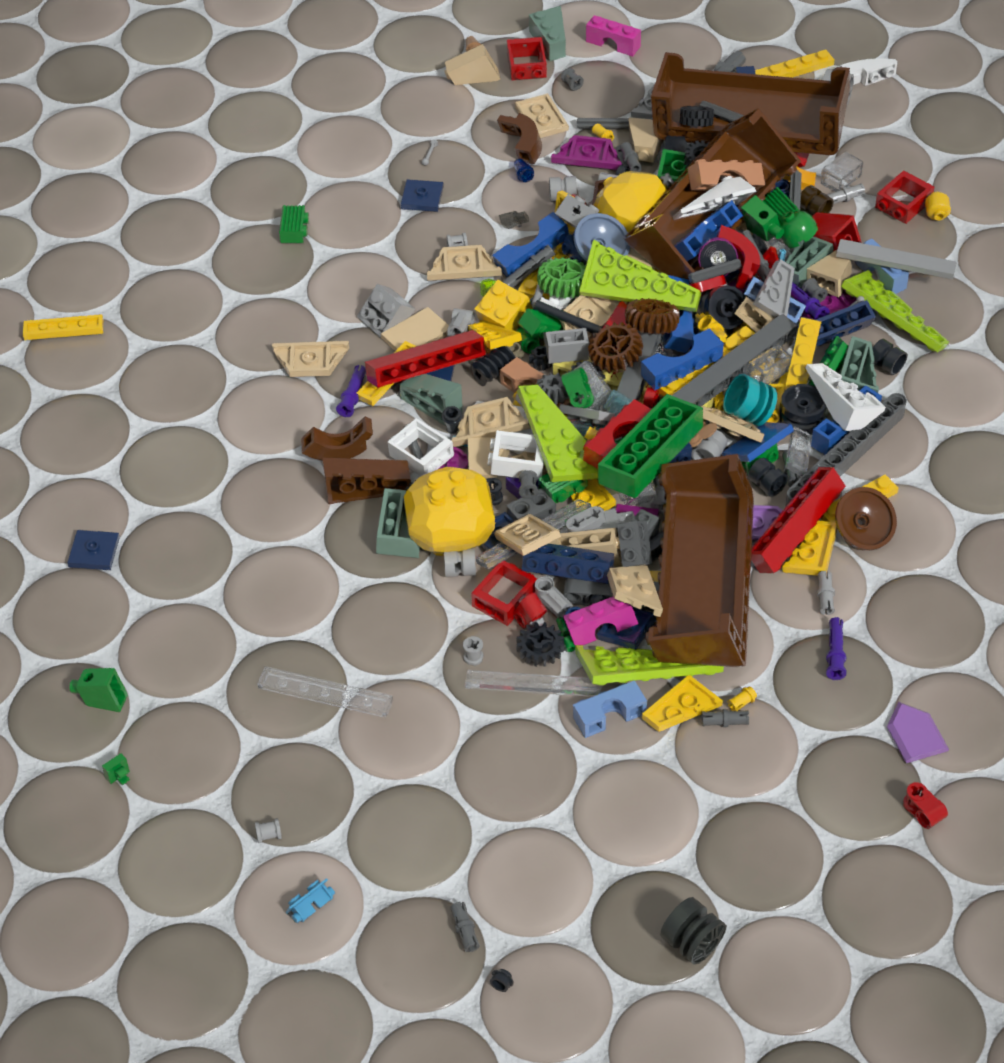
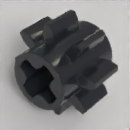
M538 346L531 350L529 363L533 364L534 369L544 371L548 367H552V363H548L545 346Z

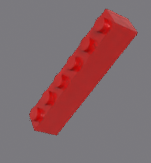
M470 330L366 361L367 381L379 388L485 356L484 337Z
M819 467L751 549V561L759 573L774 574L777 572L783 562L792 555L797 545L805 539L806 534L816 526L820 517L828 511L834 500L840 496V493L846 486L834 467Z

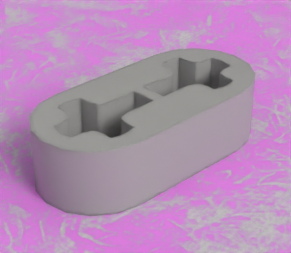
M593 506L570 517L566 521L568 533L594 530L601 527L606 520L604 510L601 507Z

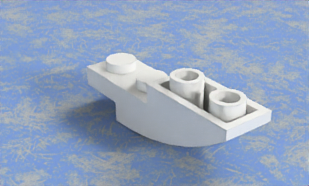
M865 59L842 64L840 67L850 68V74H854L853 85L862 82L867 86L896 76L897 60Z

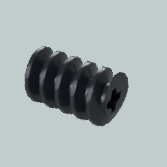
M506 346L492 350L484 357L479 358L478 361L473 362L472 373L474 378L480 385L485 386L487 381L491 382L493 377L497 378L499 376L500 369L515 359V355Z

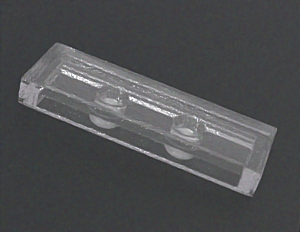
M794 427V431L790 433L785 468L803 476L808 470L812 435Z

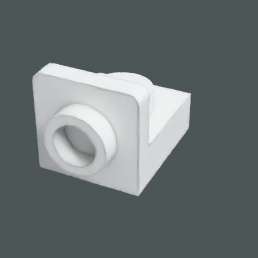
M552 296L549 300L542 297L540 301L564 310L570 305L572 298L566 297L564 299L559 297L557 299L556 296Z

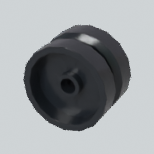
M719 286L703 291L696 314L704 313L705 315H711L722 325L724 330L736 328L743 320L735 312L745 300V296L739 289L733 286Z
M797 384L790 386L784 391L781 398L779 421L780 423L792 424L794 431L790 434L810 436L813 434V429L825 420L826 404L817 388L809 384Z

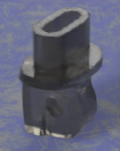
M513 211L499 215L500 222L506 229H511L514 226L522 227L523 223L529 222V217L525 211L520 213Z

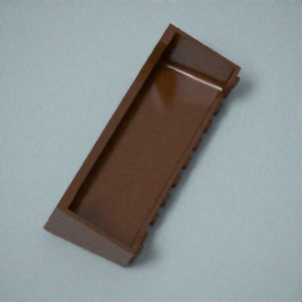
M665 52L651 94L653 132L657 138L666 140V136H684L686 142L695 143V141H699L701 143V141H705V144L711 142L731 122L714 116L713 125L688 126L679 123L681 107L700 106L702 101H707L742 115H746L759 108L794 152L834 155L839 149L850 91V68H834L831 72L830 81L684 68V59L681 55Z
M758 108L726 125L688 167L700 159H705L706 162L738 160V162L742 163L752 160L754 163H762L765 185L757 189L755 193L742 203L736 205L742 213L741 207L753 196L756 195L763 201L766 198L764 195L776 187V182L780 181L785 175L790 176L796 172V166L801 160ZM687 167L655 204L656 208L652 207L623 239L660 272L689 280L688 275L690 273L704 269L700 267L699 254L686 261L674 245L714 211L673 220L672 216L709 191L691 190ZM720 176L718 184L721 182V179L725 178L724 176ZM742 216L729 228L735 230L745 222L744 217Z
M738 454L662 464V472L658 478L660 486H663L665 489L666 504L663 505L665 520L662 521V530L664 537L661 538V548L663 551L662 555L659 556L661 572L658 573L660 589L657 590V594L663 611L660 617L655 616L657 626L650 627L649 632H646L647 645L651 646L653 657L657 658L658 662L723 667L746 666L754 497Z

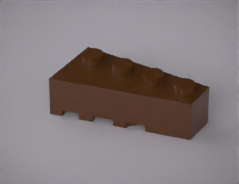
M322 458L329 504L383 497L385 488L405 490L407 486L409 487V483H411L407 460Z

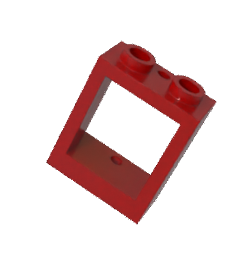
M542 37L507 40V57L511 80L547 78V63ZM539 57V62L514 64V58Z
M903 170L877 193L875 208L907 224L925 208V200L934 192L935 186ZM898 190H901L915 199L906 205L891 196Z
M501 560L471 593L472 607L508 626L515 619L514 611L517 609L519 602L535 592V582L538 578L531 573L522 571L512 563ZM502 577L523 587L509 604L488 594Z

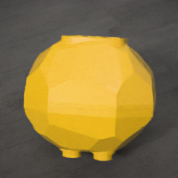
M634 171L624 172L616 178L609 177L604 181V188L597 194L594 206L599 209L598 213L617 219L625 227L626 231L629 232L652 207L656 208L655 204L667 189L657 175Z
M444 467L419 477L404 495L410 538L423 550L432 552L437 556H444V552H460L470 548L475 549L487 541L495 528V516L488 482L481 474L473 470Z

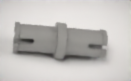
M860 183L849 188L843 187L840 191L826 195L834 200V204L842 201L848 202L851 198L865 195V192H863L865 188Z
M821 571L818 573L819 589L817 590V596L820 598V612L824 615L826 609V615H831L835 611L833 603L835 590L832 588V573L828 571L826 577V571Z

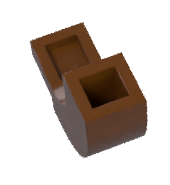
M521 113L516 118L500 115L497 122L501 132L521 137L514 148L518 160L535 164L542 151V141L535 122L530 117Z
M365 416L352 429L339 434L326 433L312 427L301 438L302 454L323 461L322 458L350 459L367 450L366 440H369L373 435L372 419Z

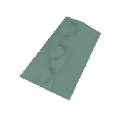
M561 6L529 14V32L533 38L542 37L544 52L548 60L552 61L566 57V39Z
M812 237L807 242L804 240L798 242L800 246L794 248L793 253L789 255L786 261L787 264L795 268L793 283L801 289L807 280V268L833 252L832 243L816 237Z
M852 336L839 373L842 375L841 380L850 384H856L858 391L864 386H868L878 393L879 387L876 384L877 374L874 371L872 343Z
M427 374L406 379L400 384L402 400L443 425L445 424L442 419V412L447 407L455 406L463 413L461 384Z
M384 489L377 532L376 554L419 558L420 546L410 538L404 504L406 490Z

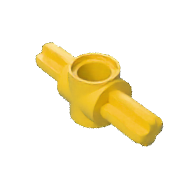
M697 313L695 315V322L698 324V329L701 332L710 328L722 342L725 343L727 341V334L724 332V328L711 315H705L704 313L700 315Z

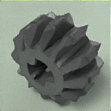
M550 372L549 376L542 375V378L537 380L536 385L541 387L555 405L557 403L564 404V401L569 399L559 373L552 375Z

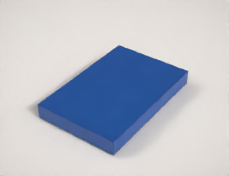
M766 422L758 427L760 433L764 434L762 442L745 436L723 451L722 456L738 454L740 461L751 462L794 431L792 424Z

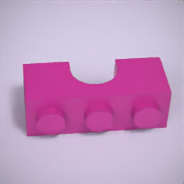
M595 15L586 24V42L602 47L606 40L611 38L617 44V52L632 57L641 47L640 29Z
M614 596L564 615L575 645H586L596 641L595 630L601 624L611 623L615 625L617 632L638 624L632 605L619 601Z

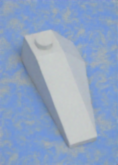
M725 177L721 179L718 185L672 216L673 220L717 210L731 200L735 205H739L756 192L755 187L741 177Z
M823 363L806 365V370L829 412L843 430L862 429L885 411L886 407L872 394H863L858 391L856 384H850L841 380L842 375Z

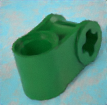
M579 367L561 376L562 383L571 404L577 408H589L592 406L594 395L585 370Z

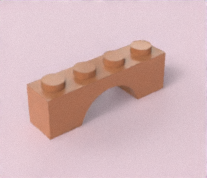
M700 159L688 167L691 190H709L718 184L720 176L741 177L755 187V190L765 185L762 163H754L752 160L741 163L738 160L706 162L705 159Z
M516 357L500 369V384L515 393L518 390V386L536 385L537 380L541 379L544 374ZM570 399L565 400L564 404H562L573 406Z

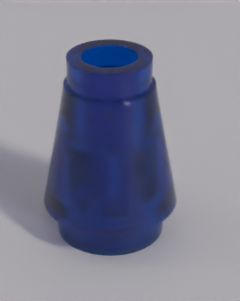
M516 159L514 167L517 179L525 183L531 181L534 177V169L523 159Z

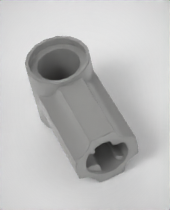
M454 308L451 323L447 329V335L454 336L467 332L468 325L474 324L475 312Z
M543 576L536 580L535 593L543 605L557 618H564L566 611L569 608H573L572 603L554 586V581L550 577Z

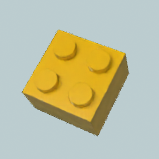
M500 280L494 283L474 308L480 322L485 321L514 331L520 326L518 322L526 309L533 310L528 296Z

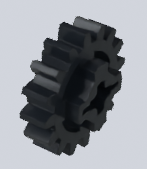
M535 622L534 627L526 625V631L520 630V636L516 638V650L519 652L520 659L526 657V663L528 664L533 661L536 667L538 663H542L545 667L548 661L554 664L555 658L560 659L561 652H564V636H561V630L555 631V625L547 627L546 622L542 626H539L537 622Z

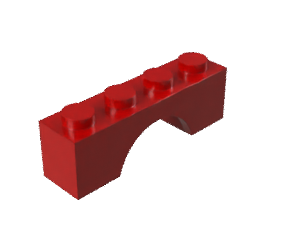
M635 399L628 405H624L616 417L613 416L604 428L598 430L592 440L589 439L583 447V461L598 469V464L617 445L615 440L626 436L652 409Z

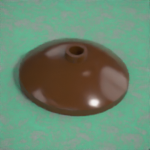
M869 487L854 488L844 494L837 504L835 521L838 531L844 540L853 547L866 551L876 550L886 545L894 536L897 526L896 512L890 500L880 491ZM858 519L862 521V525L858 523Z

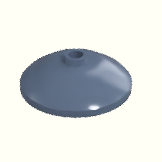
M602 213L590 214L584 217L575 228V247L586 261L589 258L593 239L607 248L615 249V252L624 256L628 255L630 246L623 239L628 232L612 216Z

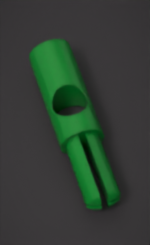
M562 617L560 619L557 618L556 622L559 630H561V636H564L565 648L567 652H572L575 650V644L569 629L566 627Z

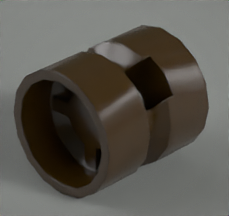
M813 185L807 186L801 192L800 207L806 211L809 210L810 214L814 215L816 212L830 213L834 200Z

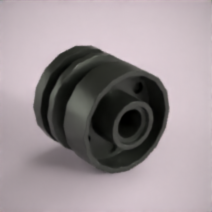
M689 897L682 901L668 916L662 926L660 936L673 948L680 947L679 952L695 965L705 960L715 950L724 937L727 925L720 919L717 920L713 913L707 914V908L694 897Z

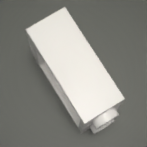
M417 418L410 424H407L403 430L392 436L388 441L389 455L395 460H407L409 469L419 476L439 469L454 456L453 442ZM418 437L434 447L420 460L404 450Z
M496 431V438H491L490 451H493V453H489L488 457L491 474L519 478V474L522 471L532 470L537 473L538 480L542 476L544 461L534 435ZM499 449L536 453L535 461L500 457Z

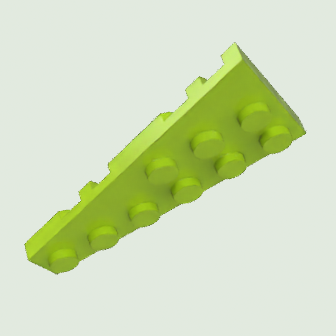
M593 239L579 291L580 295L631 302L635 299L640 300L641 298H656L657 300H664V302L674 304L679 310L697 312L701 296L700 290L681 281L673 280L667 274L659 273L653 270L652 267L627 255H621L615 252V249L607 248Z
M869 270L848 278L843 282L841 287L846 290L847 294L857 298L863 296L871 308L878 311L881 317L894 322L897 328L910 333L913 339L925 343L929 350L939 352L948 345L949 341L933 327L925 326L924 319L921 316H914L911 313L913 309L893 291L885 290L882 281L874 280L871 277L873 273Z
M539 385L518 386V396L551 482L598 479V469L583 461V447L587 441Z
M575 645V653L592 684L597 685L613 682L627 683L634 680L649 681L655 678L670 679L677 676L687 677L688 675L694 676L698 674L714 675L715 673L724 672L723 666L658 662L657 658L653 657L652 650L618 648L616 651H609L604 649V647L596 646L595 650L583 649V645Z

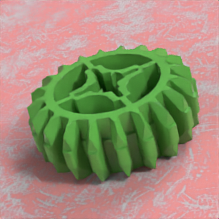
M554 257V260L548 259L547 262L542 263L538 270L537 281L539 288L545 294L549 293L550 297L556 296L557 299L559 297L564 299L566 297L572 299L574 296L579 297L586 266H584L583 262L578 263L577 259L571 260L570 257L568 259L563 257L561 259Z

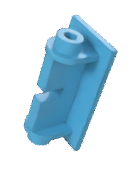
M326 878L321 883L319 880H316L307 888L309 891L303 897L300 894L288 902L290 907L285 913L288 914L292 911L294 913L292 918L296 923L304 922L316 912L311 903L314 902L320 909L332 900L335 891L332 887L329 886L327 888L325 886L328 879Z

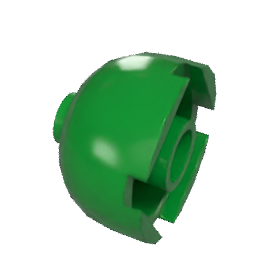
M790 211L783 216V220L780 222V227L784 229L781 240L786 248L790 249L800 246L798 242L802 240L807 242L818 231L817 223L805 211Z

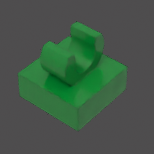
M122 753L102 765L105 779L110 784L118 780L121 785H124L130 781L127 776L130 772L127 759Z

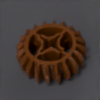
M656 298L635 299L629 302L627 309H625L626 324H630L632 328H636L641 333L663 335L675 331L678 327L680 320L679 309L670 302H664V300H657Z
M614 322L612 326L606 324L604 329L599 328V333H593V338L589 339L588 351L591 361L601 371L606 370L609 374L613 370L616 373L620 369L626 371L628 366L633 368V362H639L638 359L642 356V337L639 335L638 330L632 328L630 324L626 326L623 322L619 325Z

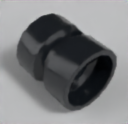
M880 339L872 348L874 364L882 366L885 371L892 375L897 374L906 363L908 354L898 347L893 348V344L885 339Z
M767 458L757 460L748 472L749 480L756 486H760L761 490L770 497L779 494L788 481V476L779 468L776 469L775 465Z

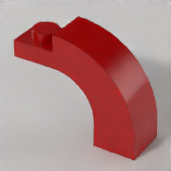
M721 225L716 238H725L736 248L738 259H740L742 268L739 269L736 287L743 289L746 282L750 283L751 279L755 277L760 266L758 250L743 234Z

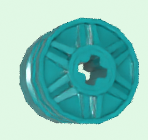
M739 374L732 380L725 392L723 399L724 411L755 426H762L771 417L776 407V388L762 381L758 382V380L746 374Z

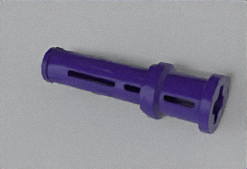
M792 282L790 296L806 306L804 309L806 314L812 315L814 320L830 314L829 308L822 306L818 299L811 298Z
M359 365L355 366L348 387L341 394V402L336 406L337 413L343 417H351L354 413V405L358 403L359 397L357 392L366 374V368L362 365L359 371Z
M834 617L829 620V652L826 654L828 662L826 675L832 680H841L845 678L847 673L844 667L846 654L843 651V620H840L839 617Z

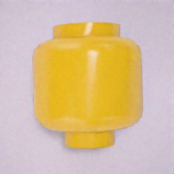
M933 192L926 198V213L930 219L940 221L950 214V200L946 194Z

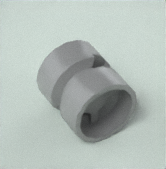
M565 176L563 180L560 177H549L550 202L556 201L557 192L562 190L570 195H577L576 176Z
M716 430L712 436L703 439L692 451L693 460L721 456L720 454H722L727 445L726 436Z
M474 548L460 552H444L446 577H457L459 573H462L464 576L476 575Z

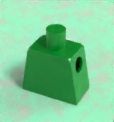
M756 195L741 207L747 230L751 233L759 235L766 242L773 237L780 239L783 236L784 229L780 227L776 212Z
M115 668L84 669L79 680L73 679L69 687L71 693L80 694L85 705L114 712H121L128 696Z

